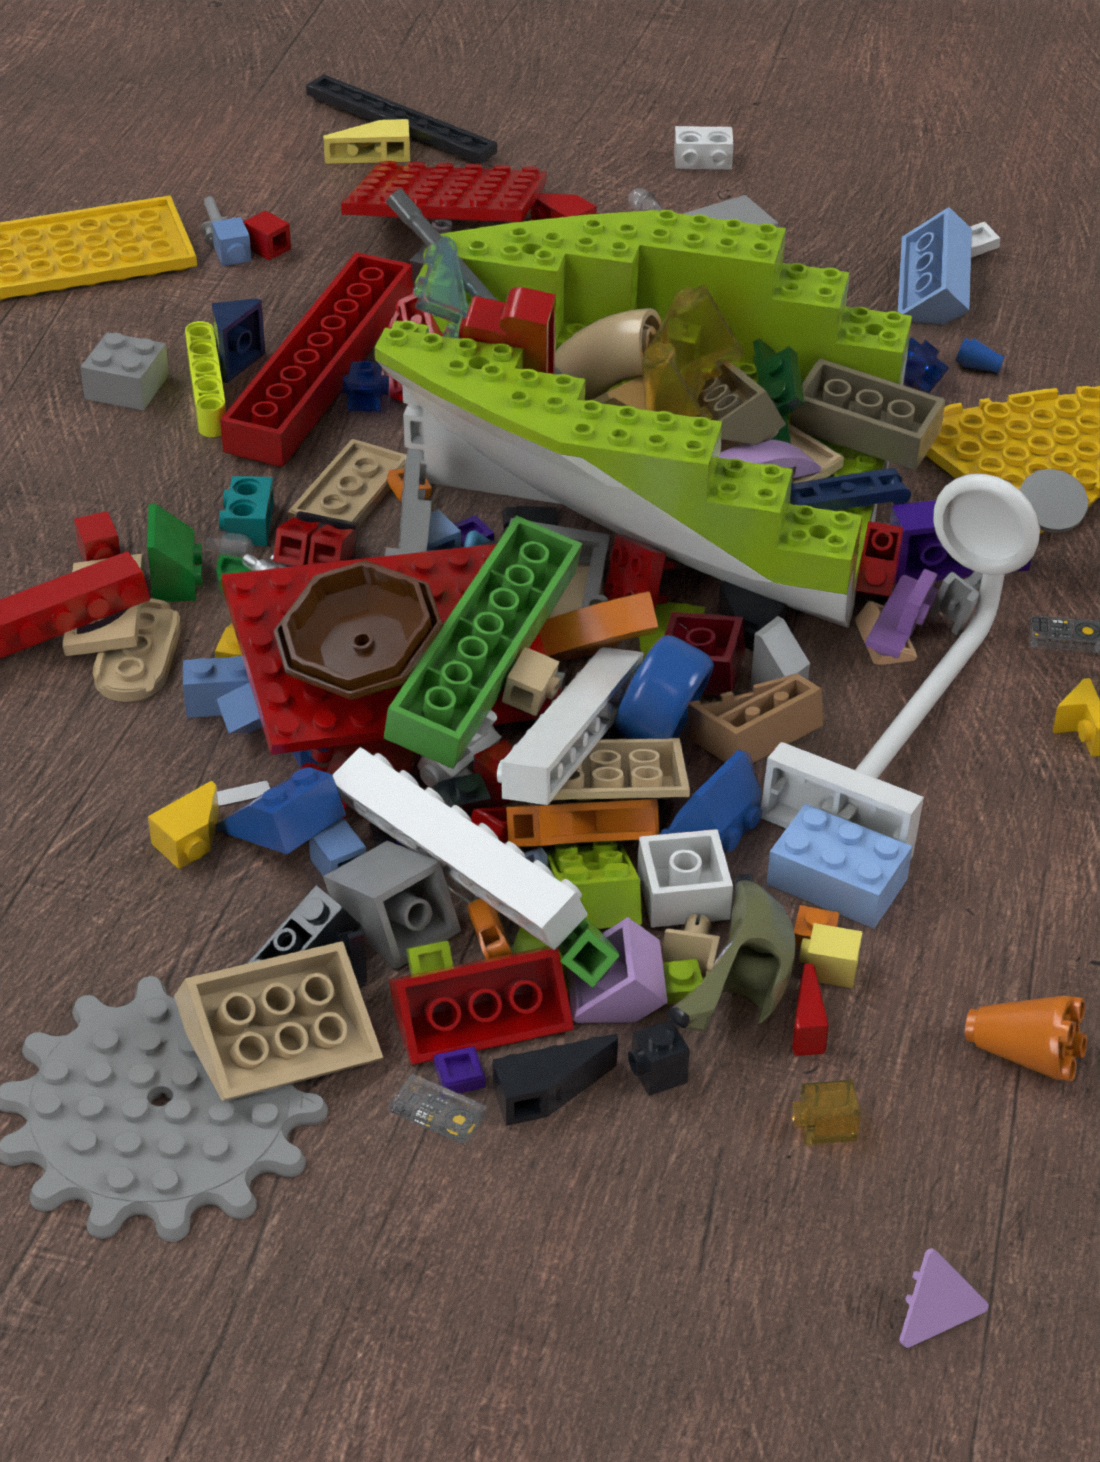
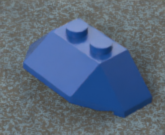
M737 750L692 795L676 814L672 824L667 829L664 828L659 835L718 829L724 854L727 851H733L738 845L740 838L749 829L752 830L758 825L763 810L760 808L762 791L750 753Z

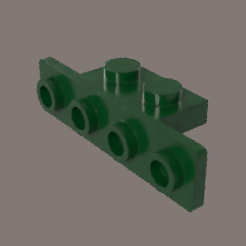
M758 338L753 341L755 353L753 361L758 375L756 383L766 390L786 423L771 440L791 444L787 414L805 404L798 354L790 346L777 353L763 340Z

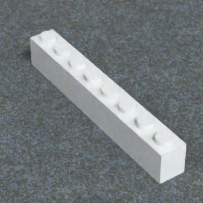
M601 647L588 660L585 667L580 672H577L575 678L568 686H565L558 698L554 699L544 714L539 716L538 721L513 746L511 752L500 761L497 769V781L502 783L503 799L543 805L550 803L614 723L617 710L628 686L643 662L644 652Z
M360 747L333 774L341 801L410 850L440 861L444 874L553 950L588 915L580 901L582 893L572 882L567 879L560 882L554 878L553 873L542 862L535 860L532 863L527 860L525 854L514 843L508 841L504 844L498 840L497 835L484 823H480L478 826L472 823L470 817L460 807L453 805L450 808L432 788L427 787L426 790L420 788L417 781L408 772L401 770L398 773L381 754L376 753L373 756Z

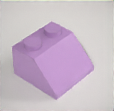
M629 917L602 933L613 944L620 956L593 988L567 967L572 1020L576 1023L637 1022L668 1003L660 940Z

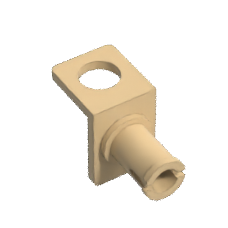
M692 914L686 919L684 931L675 929L665 930L662 961L671 962L697 959L700 970L707 971V975L718 958L720 936L708 935L711 929V922L705 915L701 914L699 925H696L697 914Z

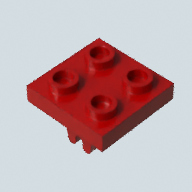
M616 535L614 547L610 554L611 564L608 581L604 587V595L610 601L650 591L655 611L657 603H667L668 595L660 594V582L663 569H674L675 561L667 560L665 552L625 535Z

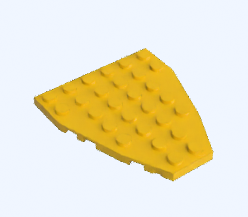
M1100 386L1076 387L1075 394L1058 395L1057 388L1008 395L1007 402L1003 403L992 402L990 398L980 399L978 407L963 409L961 403L945 406L941 431L926 453V456L955 479L968 474H987L999 477L1011 483L1017 489H1020L1026 477L1036 471L1044 469L1061 470L1075 477L1084 487L1088 497L1089 508L1100 497Z

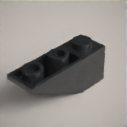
M316 885L248 963L335 943V935L351 930L355 932L362 925Z
M617 1033L601 1037H591L587 1040L563 1045H552L544 1049L510 1054L493 1059V1089L506 1126L550 1116L615 1068L618 1057Z

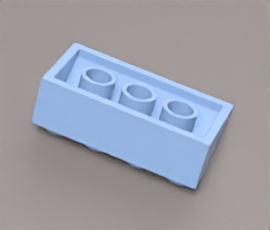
M950 207L902 236L898 312L903 315L912 316V322L945 325L955 318H960L969 310L972 228Z

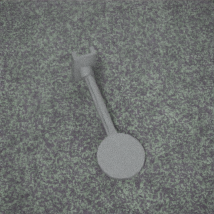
M1044 469L1036 471L1026 477L1019 489L1032 504L1038 517L1040 530L1052 533L1070 531L1081 523L1088 509V497L1084 487L1075 477L1061 470ZM952 571L943 580L929 615L935 618L942 612L955 622L951 632L957 636L965 627L980 595L978 589L981 586L983 574L974 571L967 580H963Z

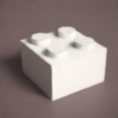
M718 829L639 837L637 871L651 927L685 924L686 919L692 914H697L696 923L700 922L701 914L705 915L710 922L730 920L733 884Z

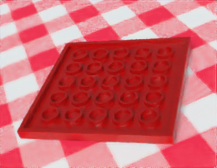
M381 161L380 165H376L341 202V215L398 217L386 201L395 191L402 189L421 210L425 218L522 222L537 199L538 194L541 193L547 183V171H539V167L525 166L522 167V170H511V166L496 165L493 166V169H482L480 164H467L465 168H454L452 163H438L436 167H426L424 162H409L408 166L397 165L396 161Z

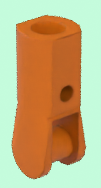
M480 898L469 903L467 907L468 914L485 958L512 954L513 950L497 910Z

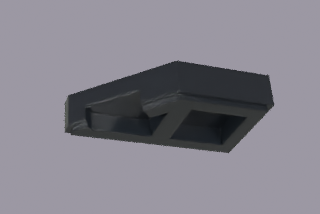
M351 930L335 935V943L341 941L344 943L359 988L365 987L367 983L365 933L361 930L355 932Z

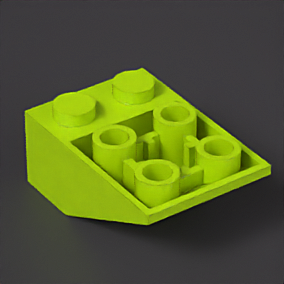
M600 841L593 842V845L577 846L575 843L556 844L554 849H544L554 878L560 882L567 879L582 893L580 901L588 914L586 918L597 929L612 928L627 917L638 925H642L640 878L622 843Z

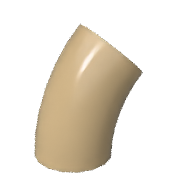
M648 308L620 312L597 320L576 332L555 351V366L562 374L586 379V401L606 393L614 385L627 379L654 375L658 372L664 353V334L660 316L656 310Z

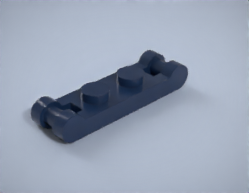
M894 468L792 483L790 504L807 505L831 511L860 506L865 507L885 502H893L894 505L907 503L911 498V492L907 485L902 483V477Z

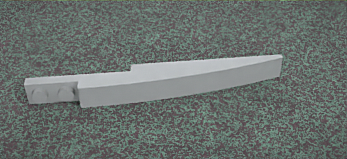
M407 449L398 549L386 547L385 556L426 552L432 501L424 500L425 489H419V485H425L427 468L426 464H420L421 450Z

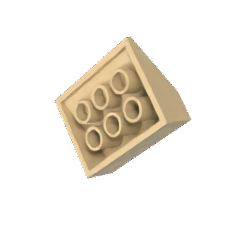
M680 738L599 740L550 802L567 799L585 802L594 799L628 800L633 798H658V800H667L671 797H690V788Z
M343 941L185 978L174 995L186 1035L222 1102L383 1059Z

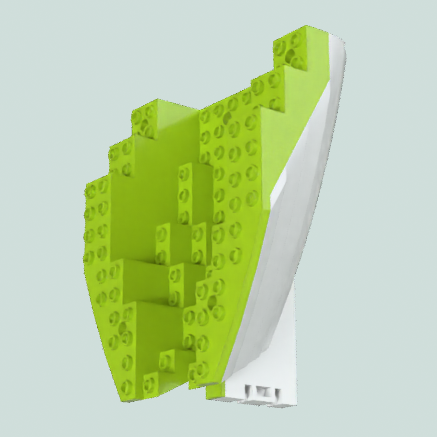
M646 210L515 222L440 234L498 301L506 303L509 291L515 287H525L556 294L555 351L576 332L597 320L629 310L648 308L656 310L663 326L664 353L658 372L655 373V379L670 383L671 393L723 357L727 358L748 377L757 382V368L753 361V356L755 355L753 341L758 338L763 340L777 353L788 346L797 352L802 383L819 358L903 385L912 316L903 315L896 311L882 312L869 310L865 307H847L850 272L839 271L836 268L808 267L801 263H783L786 228L776 227L769 223L752 224L738 219L723 220L709 218L703 214H679L672 210ZM426 247L423 253L424 265L415 281V285L443 336L429 333V325L416 324L413 321L395 320L391 329L384 328L375 346V360L392 378L402 384L403 403L408 404L403 414L404 447L421 450L420 464L427 465L426 479L429 483L563 504L620 535L639 540L665 552L666 556L722 581L787 604V607L849 628L855 606V589L868 521L875 522L877 504L836 511L813 508L807 505L790 504L793 469L780 467L775 464L765 465L746 462L740 459L720 458L723 421L710 420L706 417L687 416L672 401L671 412H656L637 409L633 406L603 404L594 400L585 401L586 379L572 377L567 374L556 375L537 372L533 369H523V348L512 347L503 343L478 342L470 338L460 339V324L463 317L466 318L472 297L432 251ZM630 378V379H627V380H625V381H622V382H620V383L614 385V386H613L612 388H610L608 391H610V390H612V389H614V388H616V387H618V386H620V385H622V384H624V383H626V382H628V381H630V380H632V379H634V378ZM791 412L787 414V420L789 424ZM809 435L844 457L843 467L827 478L888 469L889 461Z

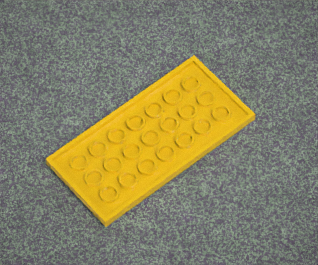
M171 195L0 222V301L9 297L32 296L39 292L51 290L63 291L69 287L81 285L93 286L100 282L123 281L130 277L142 275L153 276L160 272L172 270L183 271L197 266L196 254Z

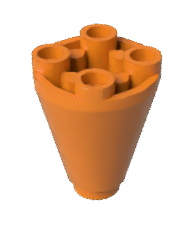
M1055 996L984 1005L979 1009L971 1008L965 1023L966 1041L973 1042L980 1049L1052 1079L1072 1082L1076 1073V1057L1084 1058L1087 1049V1034L1080 1032V1023H1082L1085 1015V999L1072 996Z

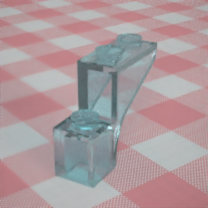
M442 236L436 244L431 243L426 252L424 263L428 264L425 277L419 276L414 288L413 296L418 297L415 308L453 322V324H447L443 336L460 339V324L463 317L466 318L469 307L465 297L456 244L451 238Z

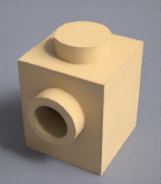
M524 647L507 676L502 702L537 716L546 698L552 700L557 693L561 679L556 677L559 661Z

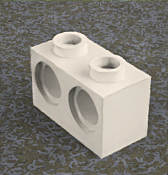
M675 126V169H732L734 145L732 127Z

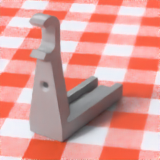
M533 522L583 543L578 564L590 567L582 608L608 601V598L599 594L607 560L610 535Z

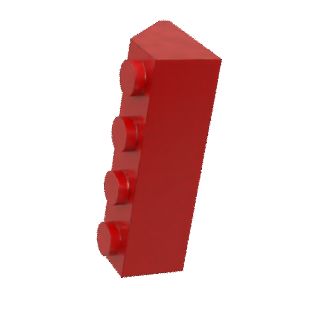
M545 946L388 979L396 1022L411 1065L434 1060L433 1055L473 1046H475L477 1051L574 1030L558 947L553 950L551 947Z

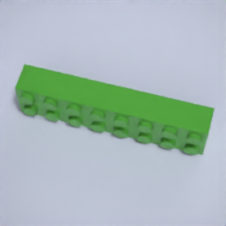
M516 515L444 623L443 628L389 706L383 738L454 769L505 688L507 676L524 647L529 648L576 574L583 543Z

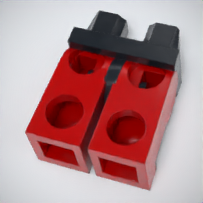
M299 511L296 517H292L277 527L273 562L302 566L307 565V560L308 565L352 559L355 556L359 523Z

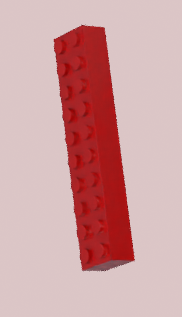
M355 252L220 419L223 452L283 467L375 347L384 328H388L389 322L396 312L395 306L397 301L413 294L412 264Z

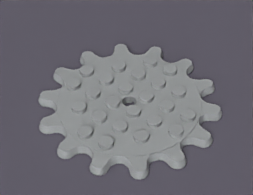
M154 976L141 979L135 990V999L121 1007L106 1006L92 995H84L78 998L72 1011L73 1018L78 1025L74 1031L63 1036H51L35 1032L26 1038L22 1053L26 1060L39 1068L37 1074L27 1080L6 1082L0 1086V1111L21 1115L27 1122L24 1127L5 1136L1 1140L0 1162L6 1166H17L24 1163L40 1165L45 1173L33 1185L29 1198L32 1207L38 1211L47 1212L54 1210L66 1201L82 1200L91 1209L86 1223L88 1233L97 1239L112 1237L118 1232L122 1223L134 1215H145L153 1219L158 1236L168 1242H176L187 1236L190 1231L191 1215L201 1206H217L230 1218L236 1220L250 1217L257 1208V1200L250 1190L251 1181L256 1176L267 1172L287 1178L301 1174L306 1167V1158L299 1148L287 1141V1135L297 1126L317 1125L323 1122L328 1115L327 1104L321 1096L299 1091L294 1087L295 1083L222 1102L186 1035L175 998L167 995L164 984ZM162 1093H165L166 1097L171 1099L164 1106L150 1104L154 1099L161 1097Z

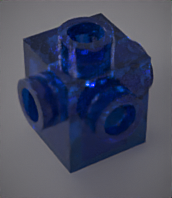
M913 337L909 339L904 381L912 387L916 382L930 393L950 368L936 357L940 351L927 340L920 344Z
M367 360L351 362L349 374L343 375L342 386L343 394H348V411L381 412L383 395H389L390 379L389 376H384V369L379 363Z

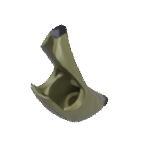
M739 874L733 881L734 895L728 943L703 981L668 1011V1017L683 1029L705 1032L720 995L725 992L743 995L756 1003L760 1012L758 1019L760 1024L776 1009L788 987L795 957L793 925L784 907L762 886L754 883L751 874Z

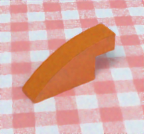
M649 591L598 603L548 618L539 631V635L548 657L562 662L595 655L601 647L617 649L620 640L654 634L657 631L658 623Z

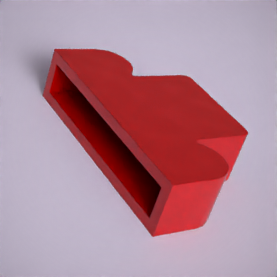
M515 287L509 291L506 303L474 296L466 318L463 317L461 321L459 338H470L478 342L491 344L503 343L512 347L523 348V369H533L537 372L554 374L556 294L525 287Z

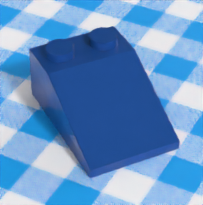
M308 767L296 771L292 777L265 791L215 825L219 832L288 854L344 817L346 813L333 775Z

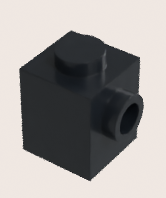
M672 1020L633 1032L632 1051L628 1052V1061L632 1072L639 1078L649 1096L688 1083L690 1049Z

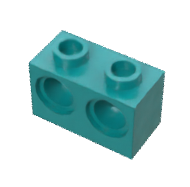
M232 476L230 489H224L223 493L224 510H220L219 530L225 531L226 545L268 546L275 505L273 477Z

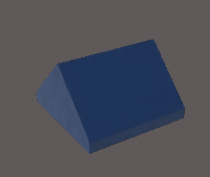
M260 299L212 303L214 334L221 378L224 383H229L266 353L262 300Z

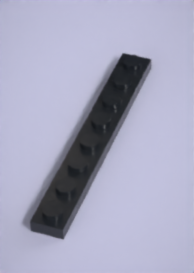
M323 74L306 85V94L308 96L316 98L320 102L336 106L343 111L356 114L363 119L373 122L378 120L408 119L409 137L446 150L450 154L466 158L473 163L481 164L497 153V142L330 76Z

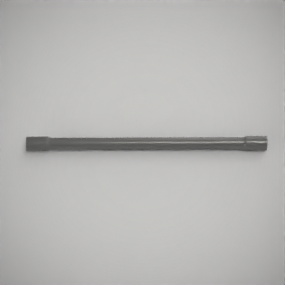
M398 189L387 199L386 203L418 235L472 298L478 296L498 301L426 220L421 210L402 189ZM555 366L554 374H562L560 370Z

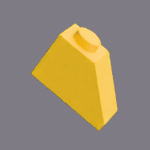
M210 781L148 816L151 844L178 869L200 859L211 851L216 830L215 824H217L219 816L216 784Z

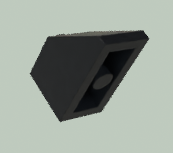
M726 581L720 584L718 612L724 616L743 617L746 649L754 650L755 633L774 618L779 616L785 621L787 604Z

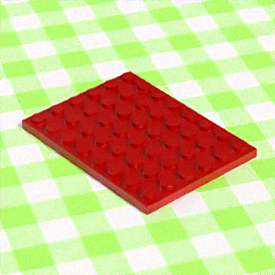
M497 544L222 574V590L270 754L276 755L386 740L383 737L388 708L404 685L402 684L401 686L356 700H350L286 675L274 630L314 575L366 560L425 581L430 585L442 625H444ZM538 633L529 649L548 656ZM560 687L552 700L546 698L537 716L502 702L503 689L491 708L497 716L493 725L539 719V716L544 714L551 706L552 701L556 700L562 693Z

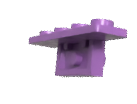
M924 569L918 580L902 575L870 631L865 645L881 655L899 658L916 624L923 625L929 609L934 604L939 589L934 588L933 585L938 574Z

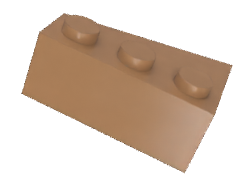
M799 674L753 685V692L734 696L732 691L720 694L721 700L700 705L699 700L690 702L687 706L690 740L723 762H726L737 750H742L750 753L754 763L771 754L780 742L789 744L823 726L822 688Z

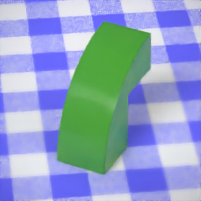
M586 917L558 946L559 952L562 954L561 962L592 988L620 956L613 944Z

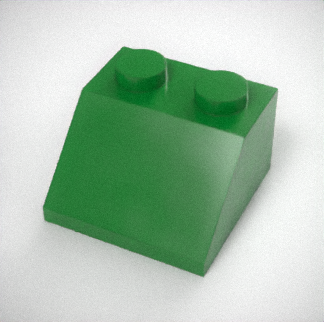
M156 503L149 504L147 553L153 599L165 602L196 601V586H203L202 566L197 565L203 564L202 543H195L194 529Z

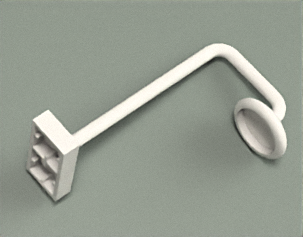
M968 474L956 478L943 488L934 506L933 522L936 534L942 546L952 558L964 567L983 574L979 591L980 595L970 623L855 770L780 742L767 758L761 809L763 810L762 819L787 828L806 803L913 846L911 858L913 857L924 797L881 781L878 777L986 638L997 613L1005 574L1017 571L1026 565L1035 554L1040 538L1038 517L1030 501L1019 489L999 477L987 474Z

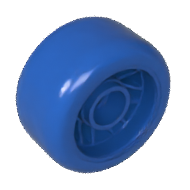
M670 635L662 636L653 645L636 671L619 705L614 720L617 732L626 739L678 738L688 722L687 706L692 701L700 700L709 682L714 667L711 657L677 637Z

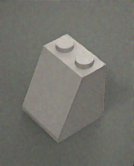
M386 841L323 876L329 896L362 925L358 930L365 933V941L396 969L408 963L407 948L445 941L461 932L444 873L438 860Z

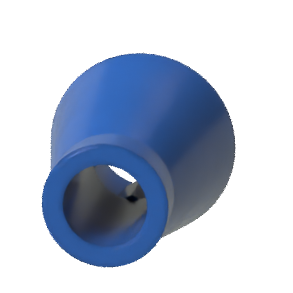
M964 338L955 361L961 363L963 368L998 374L1005 356L998 354L975 338L972 340Z

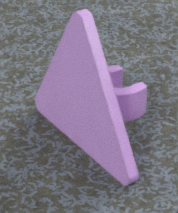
M933 1248L925 1252L920 1272L915 1271L912 1277L917 1282L913 1295L907 1294L906 1296L909 1309L899 1341L906 1348L912 1347L988 1310V1303Z

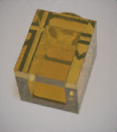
M853 1080L801 1083L799 1101L793 1102L792 1113L795 1128H802L805 1144L857 1141L861 1111Z

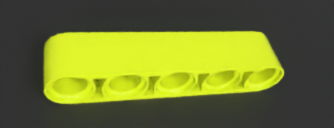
M192 322L186 326L185 336L198 431L206 437H218L222 435L220 419L226 413V404L214 328L208 322Z

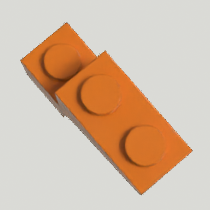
M658 798L506 807L508 841L514 843L517 847L639 840L641 836L660 834Z

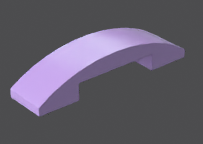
M778 440L760 442L757 445L744 443L720 453V458L740 459L746 462L765 465L775 464L780 467L793 469V478L820 473L821 466L801 449L790 443Z

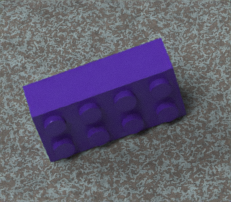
M936 500L892 505L890 525L904 527L896 585L902 575L918 580L924 569L938 574L935 581L944 580L952 571L960 578L970 577L974 572L952 558L942 546L933 522ZM1032 558L1026 565L1014 572L1029 571Z

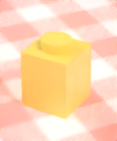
M814 923L811 938L802 939L799 962L813 963L819 983L853 989L862 931Z

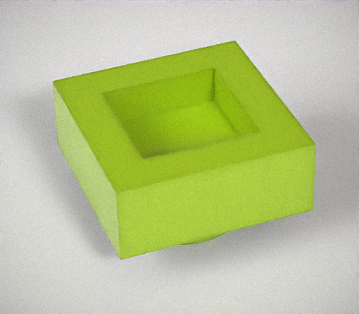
M447 940L406 949L411 975L453 966L449 941Z
M697 959L663 962L668 1001L666 1004L679 1003L703 981Z

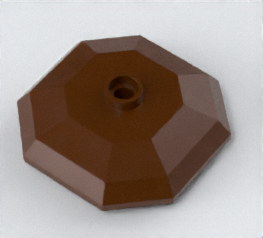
M363 560L314 575L275 628L274 633L287 676L344 698L356 700L404 684L443 628L429 583Z

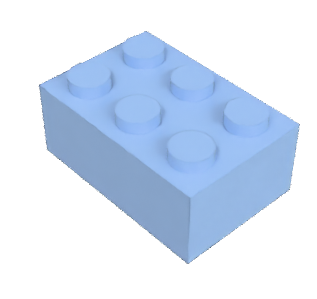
M805 803L770 850L767 885L827 910L840 912L839 915L875 929L908 880L913 846Z

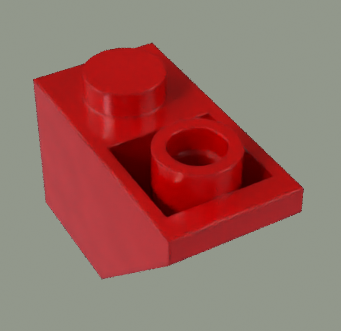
M539 193L531 207V221L597 214V206L578 195Z
M868 521L855 589L857 597L884 602L888 601L895 587L904 527Z

